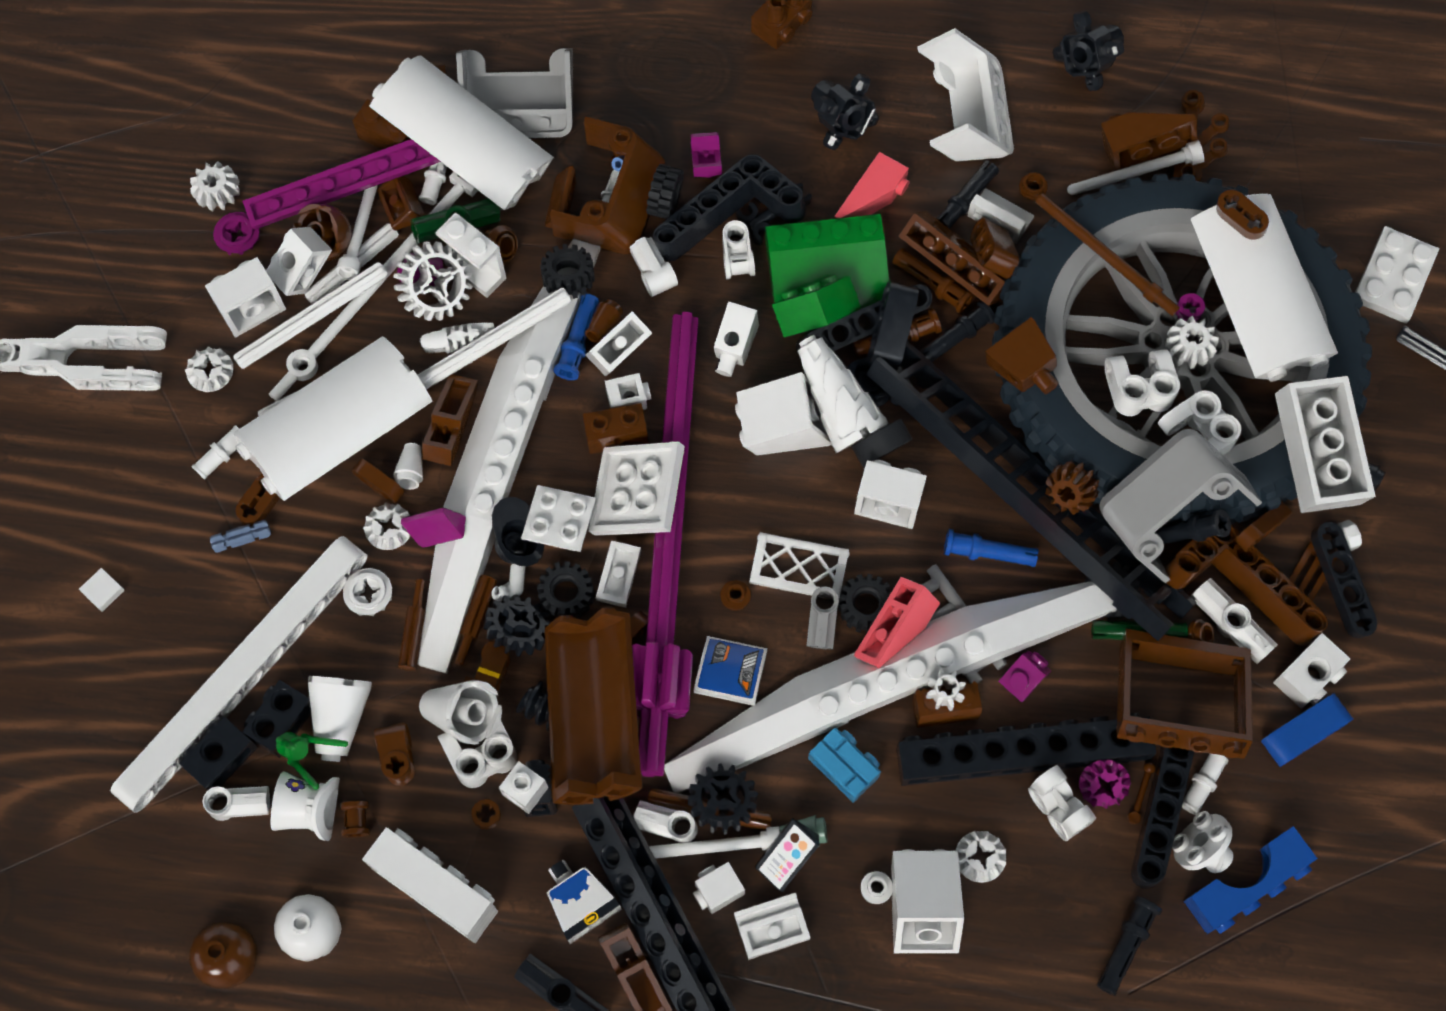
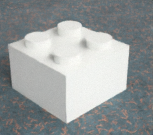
M258 257L242 262L236 269L225 275L215 277L210 283L205 285L235 338L286 310L274 283Z
M867 460L854 514L913 529L927 476L913 468L899 469L892 467L890 463L883 460H874V462Z

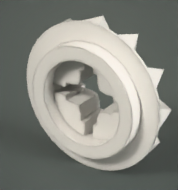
M208 346L205 350H196L195 355L188 359L185 372L189 383L194 388L203 392H213L223 388L230 381L234 368L229 355L220 348L212 349ZM210 360L216 368L211 369V374H209L208 378L202 368H206Z
M387 502L382 506L374 507L373 511L366 516L365 526L363 527L368 541L376 548L382 550H393L405 544L411 535L402 526L401 519L410 516L408 511L399 504L394 505ZM393 517L392 523L397 529L389 528L383 534L384 529L379 522H388Z
M365 568L354 572L347 579L343 588V598L348 608L359 616H374L379 611H385L386 605L392 600L393 587L389 578L383 572L373 568ZM365 582L368 583L372 590H377L376 593L372 594L371 603L366 600L365 596H359L365 592Z
M973 831L959 841L955 850L958 851L960 872L974 882L983 883L994 880L1001 874L1006 865V849L1000 842V839L988 831ZM977 843L983 852H993L985 860V869L983 864L981 865L980 860H968V858L976 854Z

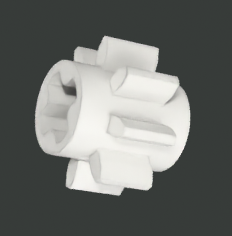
M939 670L937 681L929 678L927 684L934 689L927 692L926 699H934L936 702L935 709L940 708V706H947L952 711L954 700L963 702L965 697L959 691L964 689L966 683L958 682L955 678L956 671L951 675H944V672ZM942 685H945L947 690L952 689L949 696H947L945 691L940 692Z

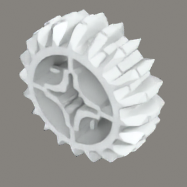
M436 241L433 247L430 242H423V250L418 245H414L412 247L414 256L405 252L403 256L407 263H397V266L403 269L402 274L394 273V278L401 280L400 284L394 285V290L403 291L397 297L398 301H407L404 307L405 310L411 311L414 309L415 317L420 318L424 314V319L431 321L433 316L439 321L443 320L444 312L449 317L454 316L452 307L459 310L463 309L459 300L470 299L467 294H464L465 288H473L472 284L466 283V279L473 276L472 273L463 271L468 267V261H460L462 255L457 251L453 253V248L449 245L443 248L442 242ZM439 257L449 267L436 270L434 265L429 264L427 259ZM418 268L420 271V278L416 283L413 284L414 273ZM431 276L437 277L434 281L435 287L429 285L432 282ZM451 279H453L452 289L448 294L446 289L447 284ZM430 292L433 297L438 299L439 303L426 305L419 300L417 295Z

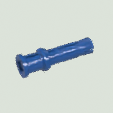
M592 294L581 295L569 337L562 343V354L559 363L555 364L553 369L554 373L560 378L566 380H577L579 378L580 372L578 368L581 359L587 353L585 331L599 303V299Z
M949 528L945 538L943 554L945 556H949L950 553L968 556L969 560L973 561L977 560L978 557L1035 568L1038 559L1036 554L1038 555L1039 550L1038 548L985 540L978 533H974L972 536L955 533L953 529Z

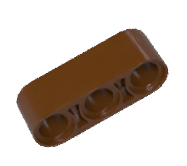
M985 218L979 219L970 235L979 264L1004 279H1008L1019 264V255L1007 230Z

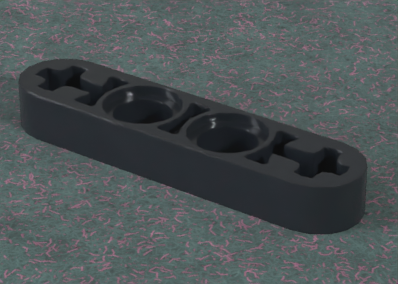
M1325 522L1315 527L1311 533L1313 547L1347 633L1354 638H1364L1373 634L1377 629V618L1342 529L1336 523ZM1330 533L1332 539L1324 540L1322 535ZM1337 547L1338 551L1328 554V550H1332ZM1334 558H1339L1343 561L1345 569L1342 574L1337 573L1333 569L1332 560ZM1346 586L1351 587L1356 593V599L1353 603L1348 602L1344 598L1343 590ZM1360 606V610L1351 613L1350 609ZM1364 620L1366 625L1357 627L1356 622Z

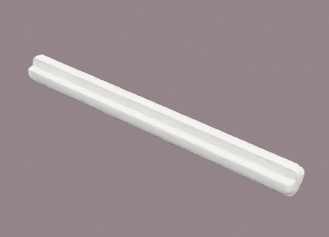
M376 262L235 353L234 359L242 369L247 368L388 276L387 271L380 262Z
M560 288L419 373L418 377L427 390L571 303L569 294L564 288Z

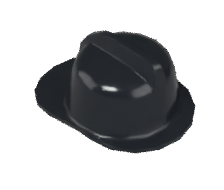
M517 497L504 498L493 509L491 516L496 537L494 542L495 551L504 562L518 566H531L542 558L544 545L521 539L530 506Z

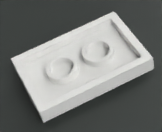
M1385 226L1380 233L1355 292L1360 294L1363 306L1407 324L1411 319L1440 248Z

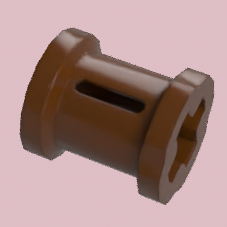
M349 801L340 804V810L344 811L342 837L356 838L370 835V830L366 828V809L369 808V802Z

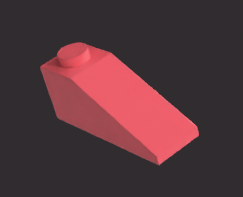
M879 152L840 207L834 219L871 215L890 205L897 195L902 196L905 193L910 182L907 180L909 168Z
M900 577L854 656L859 660L881 668L926 628L940 602L925 586Z

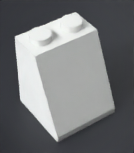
M800 372L736 392L738 403L735 405V410L738 418L741 420L742 430L739 436L744 448L755 455H764L832 445L820 419L821 413L810 392L811 386L805 374Z
M912 849L893 851L891 881L893 884L894 953H959L964 923V910L958 851H947L944 849L934 851H914Z

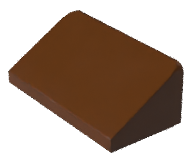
M568 166L555 178L545 226L548 228H552L551 210L570 213L577 182L574 166Z
M404 176L384 182L377 189L393 230L396 231L410 226L411 219L425 216L413 185L408 178Z

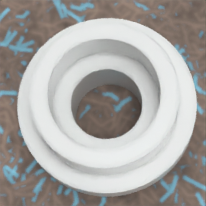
M870 872L861 882V894L869 903H885L893 892L892 881L883 872ZM873 882L881 883L883 886L882 892H873L871 884Z

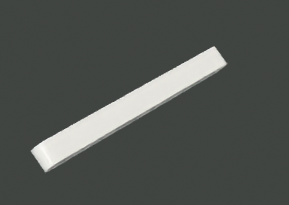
M344 536L336 539L117 778L111 787V793L134 813L145 808L182 767L179 763L183 760L184 752L193 744H198L206 736V730L212 723L227 717L339 594L344 588L347 579L363 567L367 560V554Z

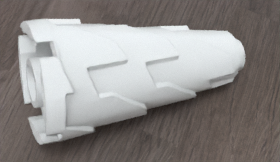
M812 335L799 343L801 349L797 352L811 386L810 392L821 413L820 419L835 453L854 445L856 442L863 440L889 424L868 392L863 391L852 372L845 368L841 360L828 347L822 337L817 339L815 335Z

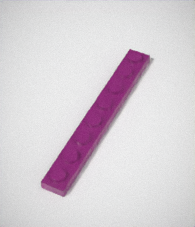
M410 139L251 197L242 202L251 227L256 230L297 215L302 208L309 204H327L441 161Z

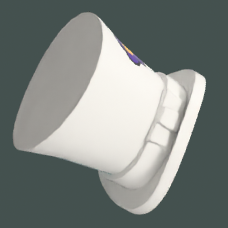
M283 771L277 780L273 795L271 829L273 831L310 829L315 832L320 840L330 841L340 778L332 777L326 783H320L319 788L315 790L304 779Z

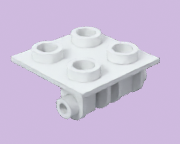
M537 485L521 539L581 552L588 525L592 520V511L596 498Z

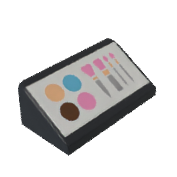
M792 818L757 862L755 868L776 889L783 892L818 848L819 835Z

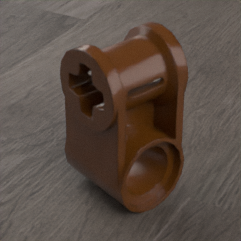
M401 722L374 729V738L383 774L393 785H408L415 776V767L411 750L412 741L407 723ZM402 764V767L399 769L400 773L395 774L394 771L397 770V765Z

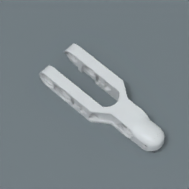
M76 325L55 338L0 339V371L22 372L37 376H60L77 390L154 391L161 388L162 372L134 369L133 366H127V369H105L104 366H67V359L77 349L162 350L166 347L167 332L162 328L154 326Z

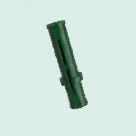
M1093 620L1091 625L1092 639L1122 640L1126 629L1147 631L1135 621ZM1173 623L1174 625L1165 634L1180 638L1188 637L1187 623Z

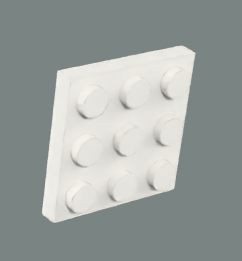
M680 442L604 447L595 492L596 501L588 532L595 536L670 532L685 446Z

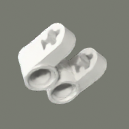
M1167 349L1151 351L1149 353L1148 362L1151 378L1130 375L1124 356L1108 357L1105 359L1106 379L1114 407L1120 414L1135 416L1142 409L1148 408L1155 412H1163L1172 406L1180 389V381L1170 352Z
M1210 391L1195 393L1167 412L1158 421V425L1167 436L1176 433L1188 424L1192 429L1200 431L1204 438L1222 455L1234 447L1241 433L1239 421L1222 410L1219 397ZM1197 407L1205 408L1209 414L1200 413ZM1216 431H1224L1228 434L1229 437H1220Z
M501 720L495 733L489 739H485L483 744L475 749L467 748L462 750L458 741L446 732L437 736L459 781L468 788L480 787L486 782L488 777L496 773L503 774L509 772L517 763L516 750ZM498 749L507 750L502 758L496 759L492 757ZM469 764H478V768L473 773H464V769Z
M1055 765L1039 776L1028 788V791L1036 806L1047 815L1055 832L1061 839L1068 841L1091 825L1097 817L1088 805L1084 806L1079 799L1073 796V792L1066 782V775L1058 765Z

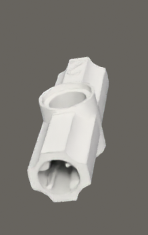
M1211 578L1204 582L1190 596L1216 623L1217 630L1221 635L1231 638L1239 647L1251 649V659L1256 664L1263 660L1278 645L1251 618L1248 608L1243 604L1234 602ZM1227 616L1236 617L1239 620L1240 626L1230 624Z

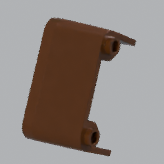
M585 116L584 127L587 145L613 151L616 154L624 155L625 158L609 203L601 200L589 201L583 206L580 216L551 210L550 218L553 235L571 241L576 239L598 245L601 249L624 255L631 254L630 246L636 240L643 237L650 217L647 214L646 208L648 206V193L651 189L650 185L653 181L654 173L659 164L665 165V160L659 152L632 129Z

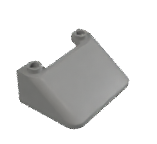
M573 48L556 50L549 60L550 71L486 72V61L480 52L476 50H461L456 53L458 84L528 138L563 137L571 131L573 125Z

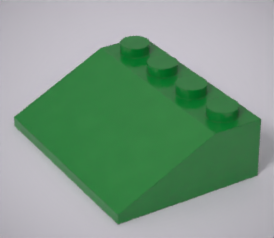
M881 214L766 226L765 245L774 303L782 300L781 294L798 289L799 293L804 292V287L820 282L821 279L833 274H837L838 279L850 275L861 308L882 299L885 286L889 281Z

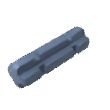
M261 520L254 522V526L251 527L248 524L228 530L225 535H222V533L212 535L210 543L212 549L218 553L227 550L228 546L234 548L254 542L257 537H259V540L267 538L271 535V530L268 522Z

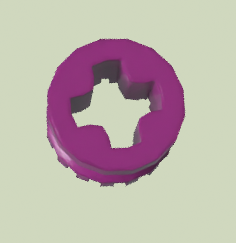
M1194 293L1183 295L1177 303L1180 309L1176 312V316H1178L1179 320L1181 318L1187 322L1188 318L1193 315L1197 322L1205 309L1203 299ZM1187 302L1192 307H1197L1194 313H1190L1189 309H1184Z

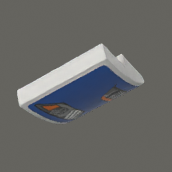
M707 636L696 677L694 693L755 706L768 649Z

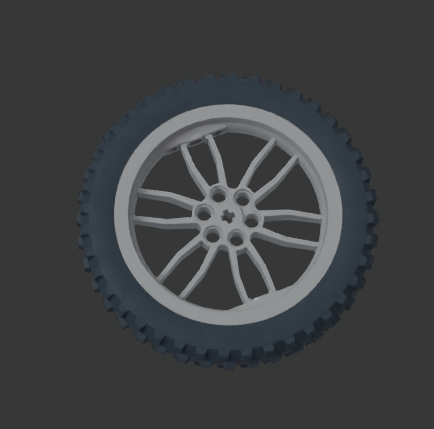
M1154 174L1151 180L1141 181L1139 177L1127 179L1126 182L1115 184V186L1113 184L1105 185L1100 188L1099 192L1092 195L1086 194L1077 199V202H1073L1063 208V210L1120 258L1125 259L1137 255L1151 282H1155L1164 289L1162 293L1177 304L1167 275L1153 253L1175 252L1206 258L1191 218L1217 205L1218 198L1224 191L1237 190L1244 196H1247L1248 188L1237 185L1235 188L1231 186L1224 187L1222 186L1221 179L1212 177L1207 182L1196 181L1194 175L1182 174L1181 177H1171L1170 180L1166 174ZM1278 210L1338 351V354L1328 359L1329 362L1326 365L1317 369L1295 366L1288 370L1287 376L1280 380L1295 383L1348 376L1357 417H1359L1367 403V398L1362 392L1370 385L1371 372L1366 369V364L1372 357V346L1366 343L1365 339L1370 331L1369 321L1366 318H1362L1359 311L1363 305L1359 293L1352 292L1350 288L1353 278L1347 269L1340 270L1335 263L1338 256L1331 247L1322 246L1318 242L1320 234L1312 227L1304 229L1297 223L1298 215L1291 210L1286 212ZM1054 218L1050 219L1039 230L1037 236L1033 235L1029 239L1011 279L1005 280L1000 293V299L1004 304L997 306L994 323L999 326V330L994 332L992 346L1032 317L1056 355L1057 367L1050 373L1059 383L1048 394H1044L1036 384L1025 392H1021L996 371L995 373L996 376L1002 378L1003 385L1000 396L1004 404L1011 406L1009 418L1013 426L1022 429L1025 434L1023 442L1031 452H1038L1040 454V461L1052 471L1060 463L1064 465L1072 460L1076 466L1083 462L1086 471L1094 470L1091 478L1099 480L1098 487L1096 488L1099 491L1098 497L1092 502L1095 505L1096 503L1100 504V501L1108 492L1162 447L1145 438L1156 423L1161 412L1153 411L1141 431L1138 429L1136 432L1129 424L1117 419L1119 412L1114 406L1107 414L1089 401L1078 385L1068 362L1105 366L1106 358L1124 356L1127 364L1141 363L1145 366L1146 369L1139 376L1151 378L1148 362L1149 353L1164 349L1170 352L1171 349L1165 347V341L1169 338L1167 332L1170 327L1175 326L1179 319L1176 314L1172 317L1160 306L1155 307L1134 284ZM1106 267L1124 301L1144 325L1111 317L1070 315L1069 313L1076 297L1085 284L1097 272ZM1211 268L1203 277L1196 292L1202 299L1209 283L1214 277ZM1225 303L1214 312L1205 308L1201 318L1196 322L1199 323L1205 319V327H1215L1213 336L1218 337L1214 357L1209 359L1203 367L1197 363L1192 368V370L1198 371L1201 376L1193 375L1187 362L1178 366V357H1174L1172 360L1180 381V388L1184 391L1186 399L1205 388L1207 391L1216 394L1228 414L1234 416L1239 421L1241 434L1246 441L1235 445L1223 456L1247 477L1262 503L1257 507L1239 489L1228 498L1222 500L1211 499L1202 492L1166 522V525L1188 521L1195 514L1210 515L1219 509L1227 512L1231 524L1250 520L1251 517L1255 518L1264 512L1278 508L1281 501L1286 502L1287 499L1292 501L1298 497L1280 415L1278 414L1269 425L1258 432L1240 398L1218 372L1221 371L1246 378L1258 379L1255 378L1246 357L1228 352L1229 350L1243 349L1237 332H1220L1216 328L1229 314ZM1190 306L1188 309L1190 313H1194L1197 307ZM1161 321H1168L1172 326H1165ZM1066 330L1104 334L1134 345L1110 349L1067 347ZM1145 342L1153 343L1156 348H1149ZM1197 407L1200 413L1209 414L1205 408Z

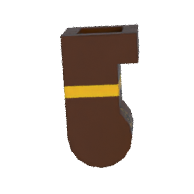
M490 641L482 648V662L475 678L466 676L464 682L470 680L486 682L496 689L498 693L510 666L511 658L509 653H504V646L501 645L495 648L493 646L495 641Z

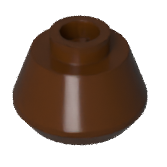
M499 225L487 230L484 235L499 246L503 265L510 262L518 249V240L515 232L506 225Z

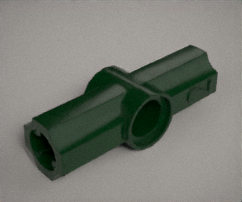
M486 199L463 206H453L448 210L417 217L410 220L412 234L417 244L440 239L436 236L435 232L455 212L476 229L496 224L501 221L499 207L492 200Z

